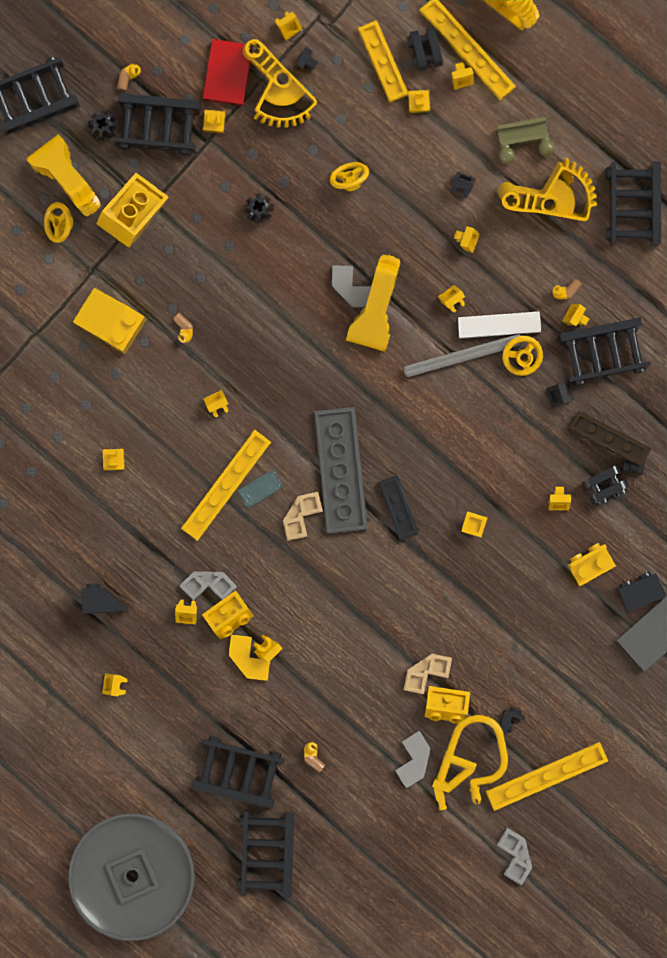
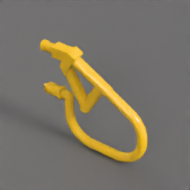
M483 715L470 716L461 720L455 727L438 776L435 778L432 786L434 787L439 810L447 809L444 791L451 792L469 777L477 766L476 763L454 756L461 731L467 725L481 722L492 727L497 736L501 757L500 767L493 775L470 780L471 788L469 790L471 791L473 803L477 805L475 799H478V804L481 802L480 787L478 785L493 783L505 773L508 766V755L504 735L499 724L492 718ZM451 763L465 768L450 782L445 781Z

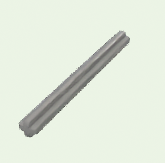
M520 334L407 365L404 367L405 376L411 377L503 351L506 344L511 339L520 336ZM523 342L515 344L512 348L521 346Z

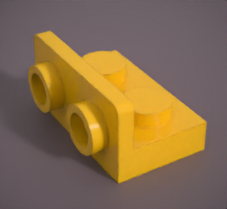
M597 543L588 548L589 553L582 556L579 553L570 558L571 563L567 566L579 586L616 566L605 544L600 546Z
M236 590L202 614L220 640L229 637L235 629L247 624L254 616Z
M429 686L425 717L434 721L447 720L458 724L461 720L467 718L470 692Z

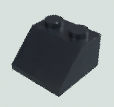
M99 583L86 584V588H81L83 614L128 611V606L107 588L101 587Z

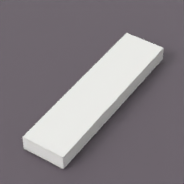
M540 312L458 317L459 339L541 333Z

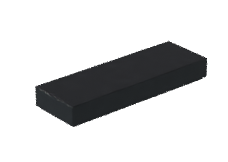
M398 475L378 482L399 540L418 534L416 523Z

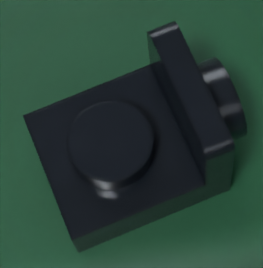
M510 707L509 711L504 709L499 723L504 736L512 731L514 721H511L512 717L521 720L525 719V716L521 715L522 711Z

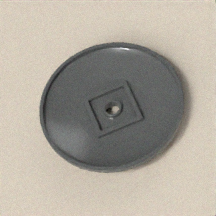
M120 814L107 818L95 825L78 843L69 867L70 893L80 915L100 933L119 940H143L167 930L180 918L187 908L194 888L195 873L193 860L182 837L165 822L144 814ZM129 870H135L138 873L136 881L128 880L127 872Z

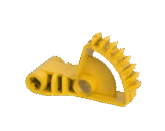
M484 0L520 30L530 28L539 18L538 9L532 0Z
M253 39L248 41L243 46V55L268 79V84L255 107L256 114L254 119H258L261 115L263 116L261 123L264 124L266 119H270L268 125L272 126L273 122L277 121L276 127L278 128L281 126V121H284V127L286 128L289 126L288 121H291L292 125L296 126L295 119L297 118L300 123H304L303 115L310 119L311 116L308 112L316 105V98L259 40ZM250 47H256V52L251 53ZM283 73L287 76L285 85H280L277 82L278 74ZM305 94L312 101V104L305 111L290 118L272 117L260 111L264 99L274 105L287 106L297 102Z
M57 134L27 157L26 160L36 173L40 172L51 179L55 178L83 215L89 216L101 207L100 201L86 181L72 166L69 147L61 136Z
M565 158L562 163H557L544 188L541 190L515 186L510 182H504L498 187V195L501 202L508 210L542 213L580 221L588 220L591 207L597 206L596 201L593 200L597 198V195L592 193L595 187L590 185L592 180L587 178L588 173H582L583 168L581 166L576 168L577 164L574 161L569 165L568 158ZM564 169L573 173L583 183L586 193L584 213L574 212V193L566 182L558 178ZM546 200H554L553 205L550 207L544 206Z
M384 254L380 257L366 308H363L360 315H357L354 322L350 324L346 341L383 352L386 351L390 334H388L390 327L387 323L388 316L386 311L399 271V259Z

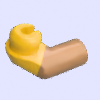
M131 64L120 71L117 85L118 90L127 91L128 81L137 77L141 72L138 65Z
M574 278L568 287L556 285L552 289L553 296L557 299H571L582 286V283Z
M178 313L173 318V321L180 326L178 339L182 343H188L193 336V325L181 313Z
M310 742L304 747V761L320 773L325 764L317 759L318 747L316 743Z

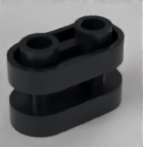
M434 26L425 28L426 34L420 36L418 30L409 32L410 36L407 37L409 49L413 48L415 55L412 56L413 66L418 68L419 71L427 70V63L433 62L435 67L443 66V59ZM426 42H428L431 54L427 55L424 54L422 46Z
M619 464L581 482L585 490L591 487L594 495L589 497L592 504L597 503L600 506L609 501V496L615 494L618 497L628 492L626 489L629 487L627 480L620 481L617 476L618 473L622 472ZM609 478L612 486L601 490L598 483Z

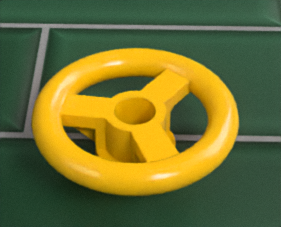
M359 162L341 165L330 175V184L337 189L355 191L367 179L369 169L365 164ZM356 168L352 171L343 172L348 169ZM336 178L343 180V183L337 182Z
M54 202L45 213L44 228L51 241L61 243L69 236L73 227V218L65 204ZM56 208H60L63 211L60 216H56L53 213ZM50 220L53 222V226L55 228L54 234L51 230Z
M515 337L506 344L503 350V363L512 374L518 376L532 374L541 365L543 359L542 348L532 337ZM519 342L529 343L523 350L518 352L510 351ZM535 348L537 352V358L535 363L530 367L531 363L533 362V355L531 354V351ZM522 354H526L525 359H520ZM509 357L515 358L524 370L514 368L509 361Z

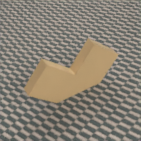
M318 492L298 496L283 519L287 541L307 537L303 516L323 512Z
M430 654L407 670L404 690L424 694L428 674L449 677L452 658Z

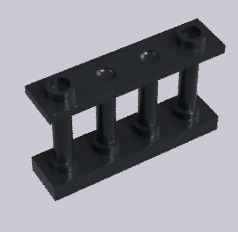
M51 57L44 64L0 80V109L4 117L0 127L5 136L81 107L76 94L71 95L68 93L59 70L60 67L64 66L61 57ZM50 71L61 95L60 100L54 103L49 100L40 75ZM33 79L42 102L41 108L36 110L31 109L21 85L22 82ZM12 86L23 109L22 115L16 118L11 115L2 90Z
M118 94L119 106H123L122 108L124 109L122 137H114L115 146H118L119 149L130 150L133 147L177 151L179 154L186 156L197 152L196 145L190 143L193 116L195 113L201 112L200 101ZM135 108H143V111H145L142 140L130 139L132 110ZM155 109L163 110L165 113L162 142L150 141L152 114L155 112ZM175 111L183 112L185 115L182 144L170 143L172 118Z
M612 161L609 167H606V180H609V228H606V240H610V246H614L616 238H647V240H650V246H659L661 244V162H652L647 170H616V161ZM616 178H647V180H650V188H647V190H616ZM616 198H647V200H650V208H647V210H616ZM616 218H647V220H650V228H647V230H616Z
M641 317L560 333L558 336L559 343H565V346H568L574 377H570L567 380L568 384L574 383V386L586 384V380L634 371V374L646 372V368L650 367L651 363L650 361L642 363L636 332H638L637 328L642 326ZM623 331L628 334L634 365L622 367L616 339L617 333ZM603 335L608 338L614 369L602 371L596 344L597 337ZM585 339V342H588L594 373L582 375L576 348L577 341Z
M209 736V739H204L203 744L209 745L202 776L198 780H193L191 789L273 809L275 799L271 798L272 794H270L277 763L284 764L285 758H281L282 754L273 751L265 754L220 743V738ZM217 747L229 750L222 781L219 782V785L212 784L211 779H209ZM237 752L249 755L242 787H239V790L231 788L230 784ZM257 757L269 760L262 792H259V795L251 793L250 789Z
M245 810L244 815H240V828H243L242 878H238L237 891H241V896L246 895V889L279 890V892H283V898H291L295 812H286V817H282V819L250 818L249 810ZM248 826L281 827V829H285V838H281V840L249 839ZM248 847L281 848V850H285L284 859H280V861L247 860ZM247 868L280 869V871H284V880H279V882L246 881Z

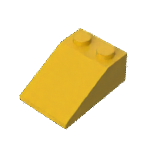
M135 173L103 209L96 224L130 248L167 201L168 196Z
M94 288L73 323L123 354H126L146 322V318L127 305Z

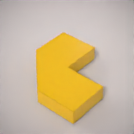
M231 635L229 656L246 678L268 681L270 662L267 663L262 659L250 658L252 637Z

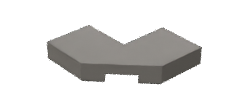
M333 266L332 287L352 308H366L371 287L353 286V266Z
M194 571L179 585L193 601L207 587L221 600L229 596L238 587L224 572Z
M420 731L402 741L412 760L395 771L406 788L424 778L430 747Z
M506 827L496 846L514 857L503 874L522 885L532 869L526 840Z

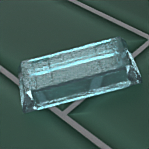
M272 469L238 490L247 507L250 508L281 489L283 485Z

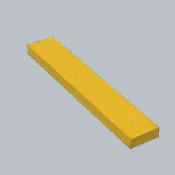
M430 0L420 9L419 12L434 26L435 30L463 61L472 68V71L500 101L515 89L516 86L438 0Z
M254 430L181 529L198 541L271 444V441Z
M598 742L486 791V794L495 811L606 763L608 759L601 743Z

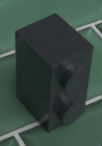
M649 571L639 575L640 580L632 583L630 579L619 584L621 588L616 591L626 613L666 596L657 573L651 575Z

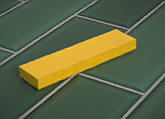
M377 20L359 27V34L389 103L408 96V91Z

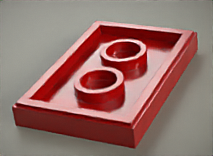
M212 39L203 100L244 105L250 60L243 55L242 51L245 44Z

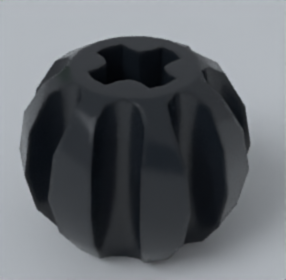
M101 110L100 115H97L96 112L91 115L94 120L88 121V128L92 129L89 133L93 138L99 135L98 140L105 141L106 136H109L110 139L115 136L112 131L118 130V123H113L116 117L112 113L107 116V111ZM106 123L107 127H104V126H103V127L100 129L99 125H100V124H101V125H104V124Z
M261 193L255 194V199L249 196L246 202L250 205L244 206V213H250L246 218L251 222L257 218V224L263 223L262 218H266L268 221L272 217L268 212L274 211V204H268L271 199L267 195L264 198H260ZM256 205H259V207H262V211H261V212H259L258 210H256V208H255Z

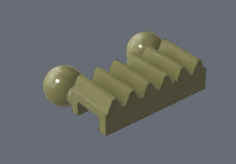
M546 117L497 126L501 147L499 159L502 163L509 164L514 160L515 153L509 146L512 147L517 144H529L541 140L539 145L541 155L551 156L555 151L554 143L549 140Z

